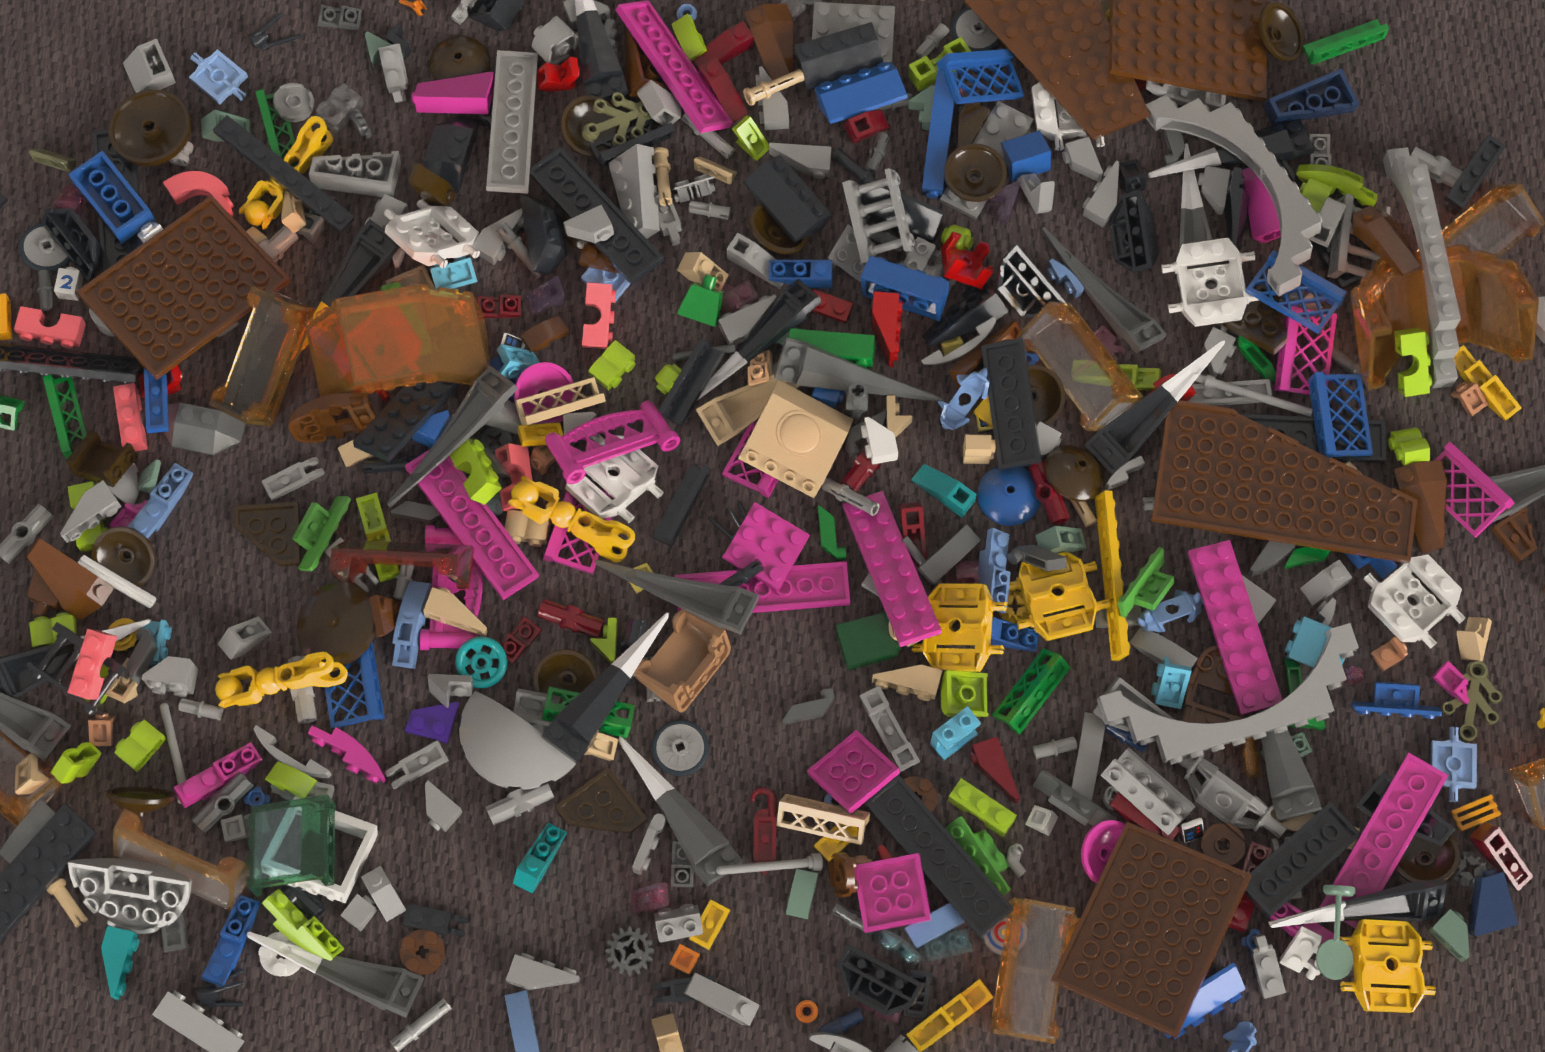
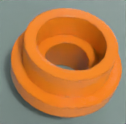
M803 1000L797 1005L796 1016L801 1022L810 1023L817 1018L818 1008L814 1002ZM804 1008H810L811 1014L809 1016L803 1014Z

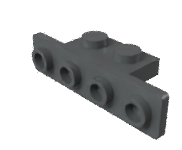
M1045 770L1041 771L1033 784L1035 788L1050 797L1048 800L1050 803L1085 826L1087 823L1094 826L1101 821L1117 820L1116 817Z

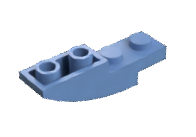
M174 463L150 493L149 501L128 527L138 530L147 538L154 531L158 532L186 490L193 473Z
M991 528L987 530L986 548L980 551L979 580L980 584L987 585L994 602L1007 603L1011 572L1006 571L1010 534Z
M410 581L407 586L394 631L392 643L395 644L392 666L416 668L420 632L422 626L425 627L426 623L423 611L430 595V583Z

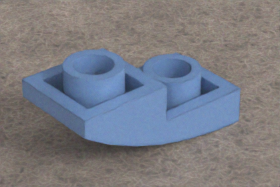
M1054 259L1049 260L1046 270L1051 281L1055 280L1057 285L1065 282L1064 287L1067 293H1072L1074 298L1081 296L1084 287L1077 277L1061 263Z

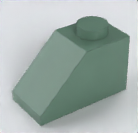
M214 110L201 119L202 138L216 142L223 141L213 133V128L226 115L249 133L250 121L243 117Z
M1054 526L1036 535L1037 546L1054 553L1066 551L1070 553L1087 549L1081 528Z
M1449 909L1428 931L1462 963L1469 957L1468 928L1464 922V917L1459 912Z

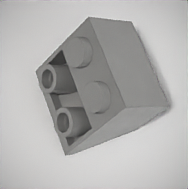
M157 38L137 46L123 62L136 93L149 89L161 90L176 83Z
M168 656L144 673L142 680L152 689L153 693L165 694L168 691L174 692L175 696L187 697V694L194 695L198 668L191 659Z

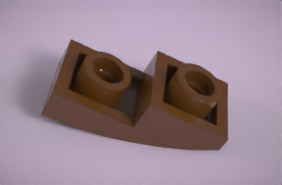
M558 315L530 328L521 334L520 338L531 353L548 347L550 341L568 336L569 329Z

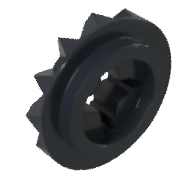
M487 426L480 432L478 441L483 444L484 448L493 451L495 454L496 449L508 443L512 444V437L508 431ZM500 436L499 443L501 446L497 444L490 446L492 442L489 437L496 439Z

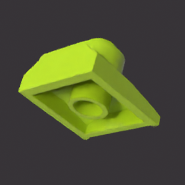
M946 670L941 681V709L944 715L954 717L968 706L976 717H988V673Z

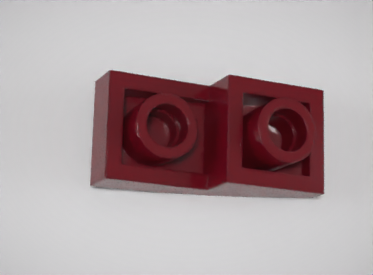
M500 294L499 297L478 296L477 318H515L521 316V296Z
M525 616L514 631L509 633L500 644L505 650L507 659L512 663H515L543 631Z

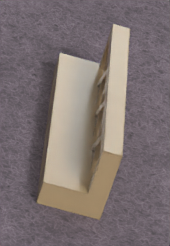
M595 377L515 400L521 425H529L599 404L606 400L604 393H599ZM590 383L593 395L586 397L580 391L583 385ZM565 390L574 393L571 402L567 403L560 399ZM545 396L555 399L551 408L541 405ZM529 401L536 405L531 414L525 415L521 403Z
M785 794L779 801L776 826L862 845L865 826L870 819V812L856 809L853 813L849 814L839 805ZM784 811L792 812L796 820L793 822L784 821ZM807 816L813 817L817 825L814 827L807 826L803 819ZM832 821L839 829L835 832L829 831L824 824ZM849 826L859 827L858 837L850 836L846 828Z

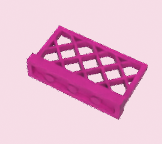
M1291 306L1292 311L1295 313L1303 312L1302 308ZM1335 313L1330 318L1329 328L1325 331L1322 329L1321 334L1313 340L1306 331L1307 327H1303L1297 321L1283 315L1287 343L1278 353L1274 391L1310 395L1308 381L1301 374V371L1309 366L1314 373L1318 372L1312 363L1319 357L1325 363L1324 369L1320 372H1323L1324 375H1329L1337 314ZM1314 316L1309 317L1314 324L1319 325L1317 321L1320 320V316L1316 319ZM1303 333L1309 343L1300 348L1296 341L1297 337ZM1323 336L1327 341V348L1321 352L1315 341ZM1310 345L1318 353L1311 360L1303 352ZM1299 354L1306 362L1300 369L1294 364V358ZM1298 375L1304 384L1298 389L1290 388L1292 378Z
M758 418L748 426L726 465L722 476L760 492L762 496L769 498L778 479L765 472L762 473L757 468L746 472L743 464L745 462L742 460L736 461L759 420ZM742 465L744 473L738 475L729 473L732 466ZM760 472L761 479L757 485L749 482L748 476Z
M1449 442L1444 447L1445 450L1435 459L1443 461L1447 457L1452 461L1451 470H1444L1445 474H1451V485H1447V488H1451V499H1445L1446 503H1451V508L1446 504L1445 509L1476 538L1506 508L1509 509L1514 502L1455 445ZM1455 473L1466 474V484H1455ZM1479 487L1482 489V498L1470 499V488ZM1455 488H1466V499H1455ZM1470 502H1482L1481 513H1470ZM1485 502H1495L1499 505L1493 513H1485ZM1454 503H1466V514H1456L1454 512ZM1470 517H1481V525L1474 531L1469 526Z
M599 488L609 498H613L612 496L607 494L606 490ZM566 491L563 501L570 502L575 506L577 499ZM581 503L575 506V509L582 507L583 511L588 512ZM608 517V518H604V519L607 520V521H610L612 517ZM555 525L543 560L554 561L593 574L596 566L595 560H598L599 557L597 552H595V555L592 553L595 548H590L587 542L582 540L587 550L576 555L571 544L581 539L576 538L569 541L566 535L569 527L560 528ZM567 546L573 557L567 560L558 557L559 551ZM589 553L592 559L591 567L581 565L578 558Z

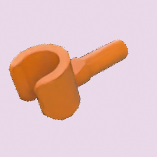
M399 0V3L412 8L417 16L423 15L420 9L427 10L421 0L414 2Z

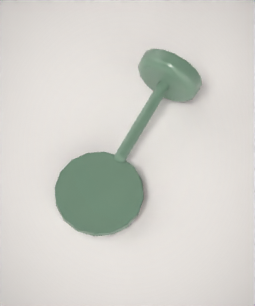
M1323 885V892L1326 895L1336 896L1334 939H1329L1320 945L1316 954V964L1320 973L1326 978L1338 980L1350 973L1354 962L1350 947L1344 941L1339 940L1341 899L1342 897L1354 896L1355 887Z

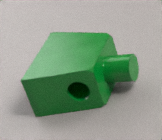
M706 273L703 283H693L677 314L713 327L719 324L718 320L720 319L723 291L714 288L717 277Z

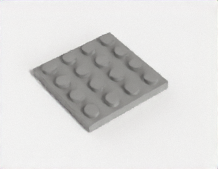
M814 2L812 40L872 22L879 39L883 62H892L895 6Z

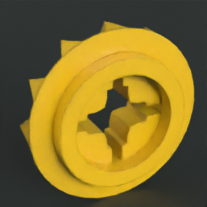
M1016 590L1009 591L1007 611L1004 614L998 613L1004 621L1016 624V621L1029 618V614L1021 592ZM1014 599L1017 602V605H1021V607L1018 608L1016 615H1014L1013 608L1008 607L1012 605Z
M122 618L112 623L108 629L135 622L128 618ZM137 630L130 633L129 637L116 641L114 650L117 652L127 651L128 648L135 647Z

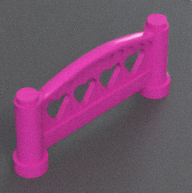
M649 400L644 401L640 405V410L622 411L600 416L575 427L563 436L552 432L545 438L546 445L563 470V477L568 484L580 482L586 475L585 467L658 443L665 452L675 449L680 443L677 433L670 429L654 403ZM637 420L642 421V433L628 427L627 424L634 423ZM617 427L624 428V439L610 434L608 430H615ZM603 433L606 436L605 445L602 446L590 440L589 437ZM585 440L587 442L586 452L572 447L570 443Z
M426 525L425 546L434 547L432 587L436 589L438 587L446 588L451 591V594L460 590L465 591L466 596L463 598L466 602L465 606L478 618L482 600V571L469 554L465 556L467 564L463 566L449 558V556L459 550L465 549L450 528H435V525ZM459 570L467 572V575L464 577L467 582L464 586H459L447 577ZM430 619V629H421L420 650L460 648L467 640L478 637V634Z

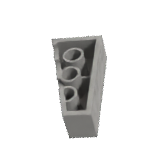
M636 144L608 164L622 213L648 239L660 231L658 204H655L657 187L653 184L655 165L652 164V156L654 155V148Z
M391 151V154L375 152L373 155L364 156L352 154L350 157H341V155L313 157L309 172L310 181L320 189L383 197L386 194L393 197L401 165L399 151Z
M175 990L172 994L170 992L166 993L152 1014L209 1052H238L244 1043V1040L241 1039L243 1034L232 1027L228 1031L222 1027L223 1021L214 1015L208 1018L203 1014L205 1011L194 1002L191 1006L184 1002L186 997Z

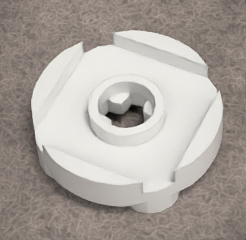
M280 931L268 936V938L298 946ZM263 945L259 949L261 965L271 975L279 977L290 976L301 967L287 958L277 959L275 956H278V954Z

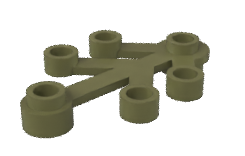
M616 92L611 98V103L616 107L622 106L631 111L625 113L607 106L603 99H597L593 105L594 111L614 118L599 124L588 123L582 131L583 138L592 142L598 138L600 132L619 126L618 132L612 140L613 145L616 147L626 142L625 135L630 121L637 119L636 125L630 133L631 139L639 137L634 132H638L640 136L644 134L643 127L645 121L651 119V116L648 112L642 110H647L642 101L634 103L624 99L622 93ZM597 104L602 105L603 108H599ZM616 139H621L622 143L617 142Z
M1481 661L1470 662L1466 667V673L1463 675L1464 679H1468V682L1470 681V687L1467 690L1469 703L1466 706L1464 725L1458 730V736L1463 742H1471L1477 736V728L1473 725L1476 704L1485 715L1486 723L1493 725L1499 720L1498 713L1491 709L1479 692V685L1481 684L1488 693L1490 703L1497 704L1502 699L1501 692L1496 690L1488 680V668ZM1473 669H1479L1480 675H1475ZM1491 694H1497L1499 699L1493 700ZM1455 698L1452 701L1445 702L1441 706V711L1445 715H1451L1463 703ZM1445 705H1450L1452 707V711H1446ZM1493 714L1495 721H1490L1488 715ZM1468 730L1470 737H1465L1463 731Z

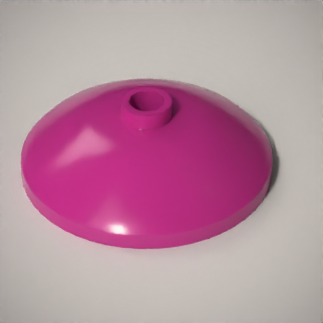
M548 362L536 363L526 368L519 375L515 383L518 390L514 393V401L538 394L539 391H549L574 382L568 372L562 367ZM565 390L560 399L567 403L571 402L574 393ZM545 396L541 405L551 408L555 399ZM529 401L521 403L525 415L531 414L536 406ZM563 414L533 424L560 423L563 421Z
M1105 820L1095 824L1087 832L1081 848L1082 864L1086 874L1096 884L1125 826L1120 821Z

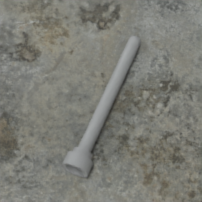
M162 703L160 711L179 785L186 781L169 706L167 703ZM176 796L177 802H178L179 804H182V803L180 802V800L178 799V797Z
M812 853L806 859L718 866L716 872L719 875L806 867L812 869V871H822L823 860L821 853Z

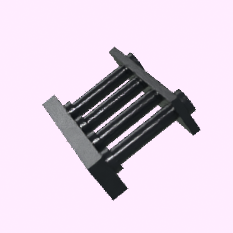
M56 622L52 630L58 634L52 647L38 666L30 662L26 666L32 669L30 674L39 680L45 678L67 693L69 688L62 684V682L76 664L84 639L64 625ZM70 641L75 645L73 647L74 651L54 678L45 671L62 646ZM107 657L103 662L110 669L107 671L109 674L103 681L98 700L91 699L87 701L82 697L67 693L83 704L82 709L92 716L94 713L101 716L104 714L102 710L97 708V705L115 679H119L120 676L128 679L130 676L129 670L111 657Z

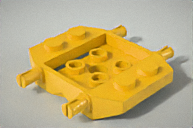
M1066 551L1057 553L1066 557L1067 568L1046 571L1021 562L1019 576L1016 578V581L1009 583V591L1016 589L1021 591L1029 614V618L1016 621L1018 630L1033 627L1046 641L1093 630L1096 612L1111 607L1109 599L1096 602L1093 592L1088 586L1086 572L1097 570L1095 561L1083 564L1080 558ZM1059 588L1063 591V594L1056 596L1052 593V590ZM1084 605V608L1048 617L1043 616L1044 614H1051L1056 611Z
M938 584L928 596V599L940 625L941 634L923 639V644H913L912 647L914 648H912L913 653H923L932 668L943 671L981 672L991 654L1004 653L1002 651L1004 650L1003 645H991L993 611H1006L1007 608L1004 606H1007V603L994 602L985 584ZM940 606H951V607H978V608H939V607H940ZM959 620L961 624L960 629L954 632L952 625L955 621ZM937 645H975V649L936 647Z
M1362 919L1359 920L1351 937H1339V940L1352 947L1354 959V982L1342 981L1340 986L1344 987L1340 989L1341 991H1353L1364 1011L1414 1012L1424 995H1435L1436 991H1431L1435 989V986L1424 985V975L1420 968L1423 955L1422 950H1432L1433 946H1428L1432 945V941H1422V937L1409 922ZM1369 944H1389V945H1408V946L1369 945ZM1387 959L1393 961V971L1389 970L1386 966ZM1371 984L1409 985L1410 989L1371 987Z

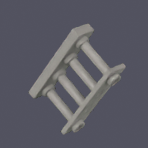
M889 168L885 169L886 178L859 185L851 180L842 182L861 263L863 264L867 263L869 256L876 257V254L903 247L904 251L907 252L914 251L913 245H915L913 234L909 231L899 189L900 177L895 170ZM889 186L891 198L865 206L862 204L860 198L862 193ZM891 206L894 207L896 218L871 226L866 223L865 216L868 213ZM898 226L900 239L876 246L871 244L870 236L873 233Z
M1345 194L1337 200L1347 206L1332 239L1328 277L1336 279L1343 273L1348 272L1369 278V287L1373 288L1375 283L1379 286L1385 279V261L1374 251L1350 245L1349 234L1355 235L1353 233L1351 216L1362 209L1354 207V196ZM1386 206L1381 211L1390 215L1391 207ZM1347 253L1371 259V270L1348 264Z
M1127 748L1118 760L1114 759L1101 774L1107 782L1167 835L1178 824H1181L1196 807L1130 748Z

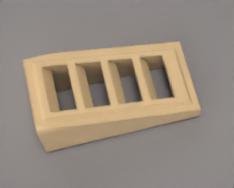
M285 190L281 220L287 228L296 233L306 225L303 205Z

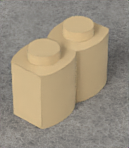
M965 434L963 464H989L990 459L994 458L995 440H991V435Z
M508 510L505 530L516 544H520L522 541L529 542V545L533 547H541L542 544L547 545L551 526L550 518L543 524H539L522 514V511Z

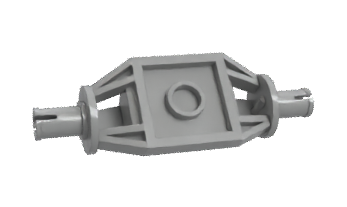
M1190 755L1182 757L1183 761L1178 764L1186 769L1187 774L1184 779L1188 781L1194 800L1224 823L1232 824L1237 828L1253 829L1256 832L1259 827H1264L1278 839L1282 836L1287 827L1271 816V811L1274 808L1272 805L1269 808L1256 795L1252 796L1218 770L1217 766L1203 759L1205 755L1200 756L1198 759H1191ZM1196 770L1206 778L1202 786L1194 774ZM1250 810L1260 816V818L1254 820L1243 816Z

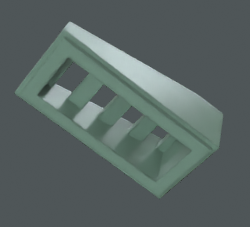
M155 460L143 469L137 487L139 491L151 493L156 487L161 466L160 460Z

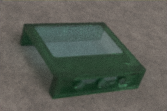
M329 795L251 806V815L248 817V823L251 828L250 835L248 836L250 855L247 857L249 876L246 878L248 889L256 897L261 896V888L318 879L325 886L334 885L335 803Z

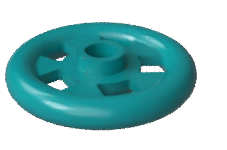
M484 636L474 637L464 642L459 648L455 659L458 675L472 676L473 687L488 688L497 684L505 675L507 655L503 647L494 639ZM483 645L492 648L490 654L481 651ZM472 648L476 653L470 659L466 656V653ZM483 658L486 661V664L484 666H480L478 664V659ZM492 658L499 659L498 668H492ZM469 664H471L472 669L475 671L471 675L465 669ZM489 671L490 678L481 680L480 673Z

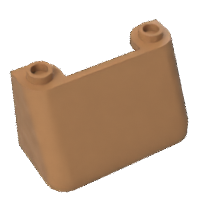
M681 609L672 618L673 633L650 661L647 659L641 660L633 676L673 709L684 712L726 660L730 653L731 645L724 628L720 629Z

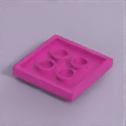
M754 502L722 558L742 569L758 558L763 564L762 566H764L765 571L760 572L754 577L778 591L810 535Z
M855 730L810 767L807 773L851 814L896 777L900 771L893 762Z
M919 853L856 865L854 872L858 883L857 893L865 933L931 921Z

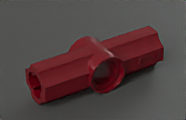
M862 451L855 460L854 467L848 472L841 484H846L849 486V489L858 493L868 478L874 476L873 472L876 469L878 470L882 463L872 464L871 458L866 456V451Z
M1042 460V463L1031 465L1029 470L1037 487L1036 497L1039 501L1043 502L1051 524L1057 526L1067 522L1070 516L1062 499L1063 496L1056 492L1048 482L1044 471L1045 460Z
M546 599L541 603L538 612V618L558 624L562 629L568 628L573 633L578 631L597 639L601 636L605 625V620L588 615L575 606H563Z

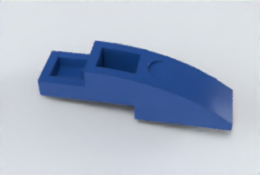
M239 894L220 933L221 938L202 975V980L218 986L225 985L231 970L234 971L248 938L246 935L251 931L259 909V901Z

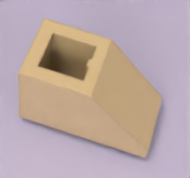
M702 252L685 253L677 269L688 280L703 283L706 273L717 277L714 288L722 290L729 275Z

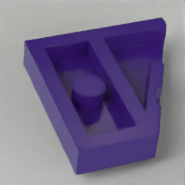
M453 702L449 703V708L442 704L411 710L405 732L447 744L460 704Z

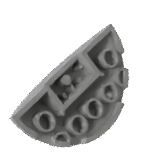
M476 691L468 699L462 712L459 727L460 742L466 754V759L472 768L484 779L504 788L512 786L521 787L523 790L540 787L542 783L558 780L576 765V763L542 739L540 731L500 703Z
M117 858L78 859L68 862L71 881L74 888L79 887L83 894V903L93 914L99 912L109 917L107 924L112 927L133 931L137 934L156 932L159 928L172 924L181 915L190 898L192 880L178 871L165 866Z

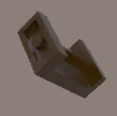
M90 431L66 462L73 475L98 483L103 480L106 485L114 487L138 456L131 443H126L124 447H119L101 441L97 432Z

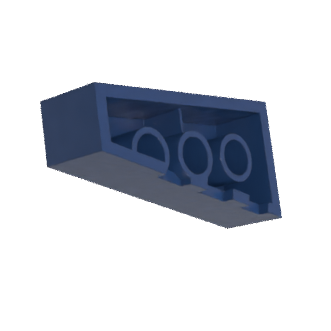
M1341 68L1270 98L1263 108L1273 125L1279 122L1287 123L1296 119L1308 120L1354 112L1360 104Z

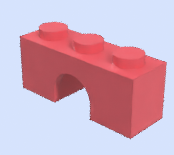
M587 282L585 305L596 307L601 312V319L593 325L584 324L583 348L607 349L608 344H612L613 332H609V323L614 324L615 311L610 310L611 303H615L616 290H612V284Z
M20 306L14 327L20 339L25 341L37 339L46 345H52L53 342L59 343L62 347L69 349L73 348V346L80 347L86 326L82 317L61 313L59 322L55 326L45 327V315L41 310Z
M135 383L114 386L113 390L122 447L126 443H131L135 452L148 449L146 433L140 416L142 406Z
M508 443L495 450V456L509 472L512 482L511 485L500 490L502 511H521L510 506L508 501L512 499V488L522 481V476L532 480L529 451L527 446L522 447L521 445Z
M87 629L67 693L85 699L98 700L104 678L100 677V669L104 660L107 657H111L117 636L100 630Z

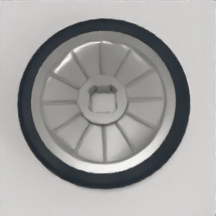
M970 7L964 8L955 16L951 26L953 39L956 40L962 37L971 52L993 50L1000 44L997 37ZM980 27L981 30L975 31V28Z
M42 223L29 228L20 239L19 252L23 261L37 271H57L71 261Z
M675 720L663 725L657 731L652 741V755L656 764L664 772L674 776H686L696 772L703 766L709 753V743L704 731L695 723L686 720ZM683 744L685 750L678 752L676 745Z

